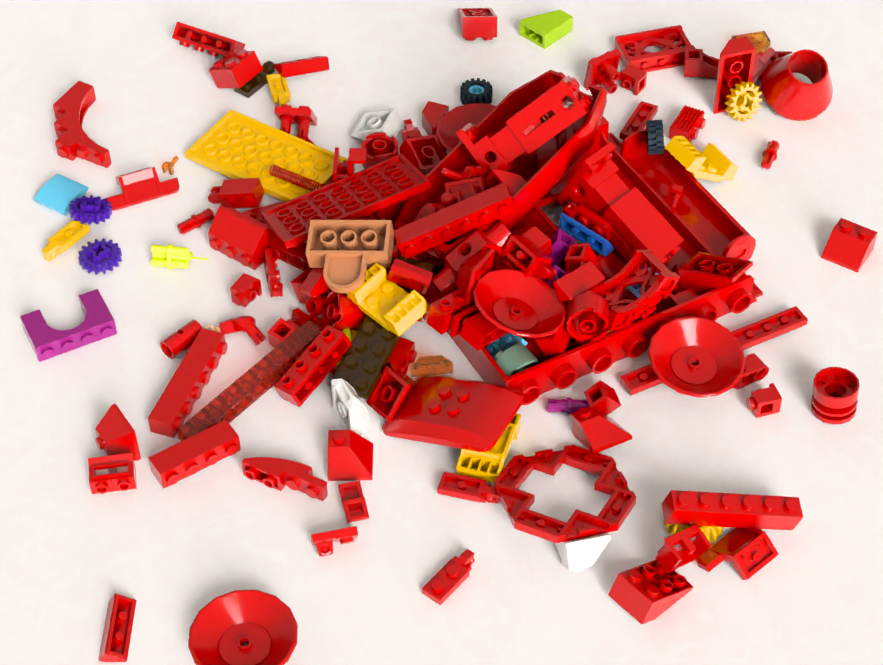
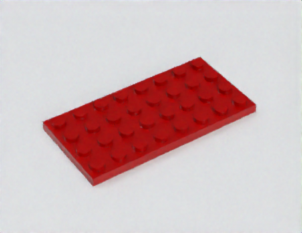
M399 154L263 211L261 216L287 249L295 248L300 243L307 241L310 220H356L361 217H367L373 212L386 209L398 201H405L412 195L424 193L432 185L422 172L402 154Z

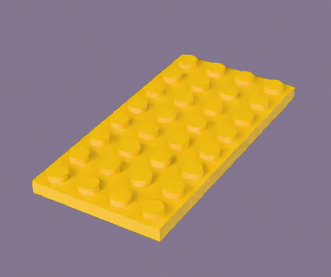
M230 110L185 152L187 159L232 179L259 178L266 194L286 202L311 191L270 175L269 170L273 164L324 185H328L333 180V152L234 110ZM340 156V163H343V160L348 159L343 156Z

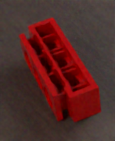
M457 289L430 304L427 324L441 335L450 330V336L454 337L461 332L462 322L467 317L477 314L479 309L476 307L474 299L469 304L465 303L460 290Z

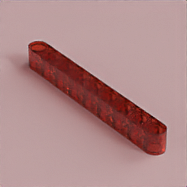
M313 320L305 322L184 423L177 432V438L183 441L224 420H227L229 423L232 422L283 377L324 328Z

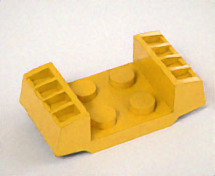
M674 136L665 147L696 178L715 182L732 180L738 169L712 143H708L701 153L684 136Z
M375 263L366 271L364 283L357 290L347 293V297L382 327L400 337L404 331L408 330L412 324L429 311V307L425 299L415 290L409 294L397 284L388 281L385 268Z
M515 414L491 450L477 452L462 449L456 466L457 474L494 483L495 479L504 469V463L512 440L517 439L521 425V414Z

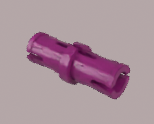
M572 398L562 400L548 399V413L562 412L571 414L581 408L590 407L587 400Z

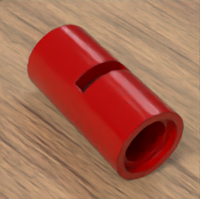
M191 320L177 332L161 341L160 347L168 358L173 359L192 345L202 326L196 320Z

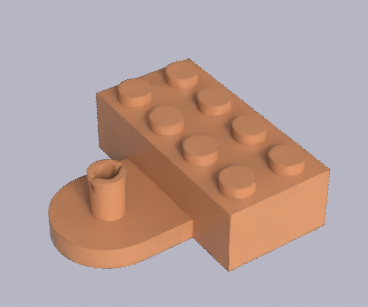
M310 220L305 253L309 267L324 268L323 276L325 283L334 292L350 293L357 290L365 281L367 268H371L375 263L384 268H391L395 235L392 221Z

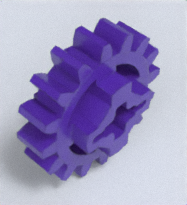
M93 195L90 198L83 196L81 199L76 198V201H71L69 214L71 218H74V221L80 220V224L88 222V225H91L92 222L99 224L100 221L105 222V219H110L112 206L110 202H107L106 198L101 200V196L94 198Z
M105 238L101 241L95 239L94 243L87 242L88 246H82V251L78 252V259L82 269H87L88 273L95 271V275H98L101 271L103 274H106V270L113 271V266L118 267V262L122 261L121 248H119L118 243L113 244V240L106 242Z

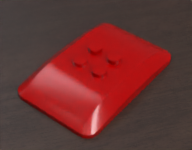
M423 376L415 380L412 389L390 422L385 421L382 425V431L386 436L486 452L495 446L523 404L525 395L521 390L489 382L455 377Z

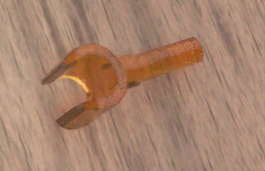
M175 156L171 162H164L162 164L163 173L169 170L170 175L174 174L173 167L179 159L178 156Z

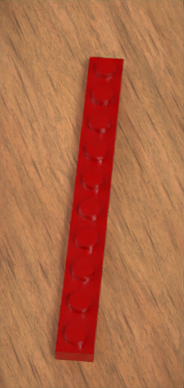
M795 306L731 333L741 343L742 350H745L807 325L808 318ZM651 364L620 376L619 381L630 396L663 383L652 370Z

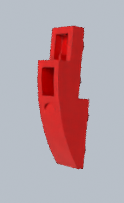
M272 457L244 458L241 461L244 476L250 480L261 482L268 488L282 491L286 485L292 490H298L311 498L324 501L328 496L327 482L313 476L312 467Z

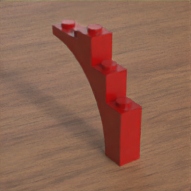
M78 81L53 104L55 118L57 119L54 122L58 137L55 141L58 156L71 161L79 157L108 168L112 164L109 150L91 140L82 129L84 116L90 106L96 101L94 87Z

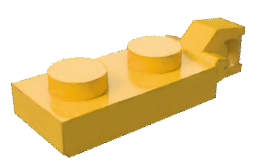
M279 73L266 75L274 104L279 103V107L282 104H287L290 101V91L286 79Z
M73 219L48 239L46 247L42 249L43 258L51 261L57 257V254L64 253L88 234L90 227L84 223L80 224V221H74Z

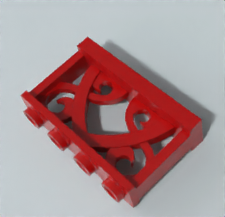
M677 25L616 36L614 49H618L621 52L620 59L625 68L630 65L642 71L651 72L683 66L685 49L696 48L689 42L682 30V26ZM654 45L664 48L662 51L654 53L644 51L645 48Z

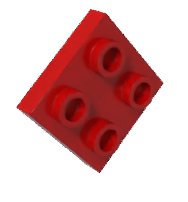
M618 49L608 51L588 61L583 84L586 90H589V84L595 86L602 85L609 94L617 90L618 86L614 81H617L621 75L617 70L621 57V52Z
M282 104L281 107L275 106L274 114L281 122V131L290 134L291 125L299 124L297 137L309 138V126H317V117L310 107L299 106V108H292L291 105Z

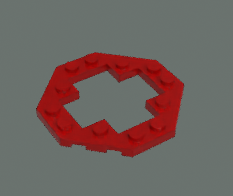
M576 445L564 446V450L554 452L552 449L537 451L534 456L516 455L494 481V489L514 529L554 543L618 531L636 504V495L628 488L627 480L622 472H619L616 468V462L612 457L600 453L593 454L590 450ZM562 464H566L599 475L595 482L594 490L611 495L598 516L576 509L566 523L529 510L534 503L535 495L519 490V488L533 470L554 476Z

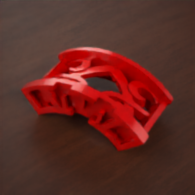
M636 250L620 272L588 290L593 291L596 295L603 297L607 301L609 309L612 310H609L608 330L614 331L631 325L632 321L639 317L644 319L657 309L655 305L663 297L666 299L680 276L676 272H671L653 255L651 250ZM648 262L652 265L649 273L647 267ZM656 269L660 272L659 275L655 274ZM642 284L640 298L637 300H620L626 287Z

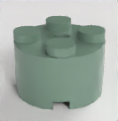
M521 342L505 351L501 350L495 355L496 363L507 377L540 364L539 360Z

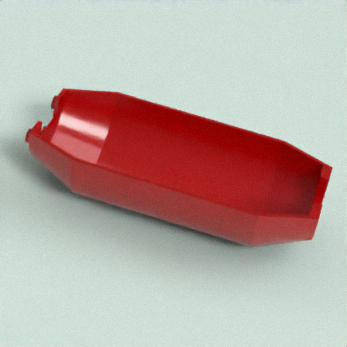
M549 70L510 92L476 126L480 131L479 136L482 138L493 129L495 132L501 130L507 125L506 121L566 76L562 72ZM592 84L588 85L592 96L588 95L592 102L590 104L592 108L573 123L574 135L540 169H538L536 157V163H514L506 170L507 172L521 175L527 182L513 196L517 212L478 228L477 231L487 232L500 220L511 231L592 148L607 103V91L603 87ZM566 96V97H567V100H568L570 103H573L572 98L569 97V96ZM462 141L426 175L432 187L424 193L408 197L394 224L395 229L414 222L415 216H417L419 210L428 203H441L440 198L446 193L444 183L457 181L443 176L442 169L447 168L461 173L465 170L466 166H475V168L479 166ZM475 231L455 242L442 243L419 253V255L431 264L445 268V257Z

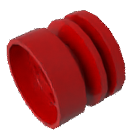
M828 367L820 370L813 380L811 411L814 416L828 424L849 422L857 411V398L860 388L857 376L850 370L841 367Z

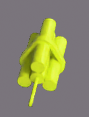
M168 244V246H151V252H153L152 266L167 267V269H188L189 261L192 259L209 260V258L193 257V252H189L188 248L176 247L173 244Z

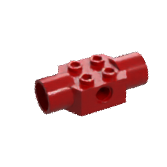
M501 220L487 232L476 230L445 257L446 267L431 280L444 296L459 289L456 283L458 277L456 270L461 262L464 263L469 256L489 249L495 250L491 271L497 270L496 265H501V259L506 260L502 250L513 234Z

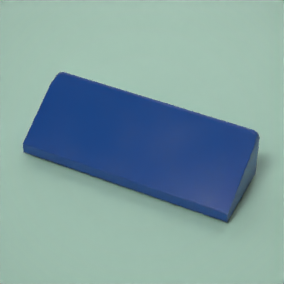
M563 212L560 213L559 228L582 243H589L591 249L605 257L614 251V247L608 240Z

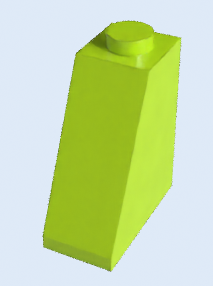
M556 10L521 19L519 21V35L546 49L572 31L573 16L562 10Z

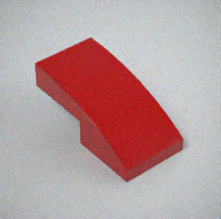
M360 480L339 484L338 490L347 523L369 519Z

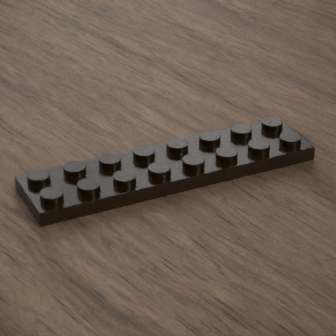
M400 256L397 257L398 260L425 269L433 274L436 270L434 264L409 258L405 259ZM398 285L409 294L413 291L409 288ZM366 314L351 342L352 345L345 353L331 381L342 378L354 388L358 397L369 399L400 337L386 330Z

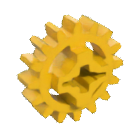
M742 81L741 85L736 83V88L730 89L731 95L726 96L729 98V101L725 102L729 107L725 110L729 112V116L733 119L745 122L746 118L752 119V113L757 114L756 108L761 107L758 103L762 101V98H759L762 92L758 91L759 87L753 83Z

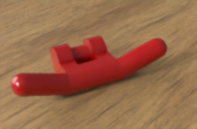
M466 166L463 172L458 173L444 168L442 169V175L458 181L481 176L485 177L487 169L485 166H477L476 168L475 166Z

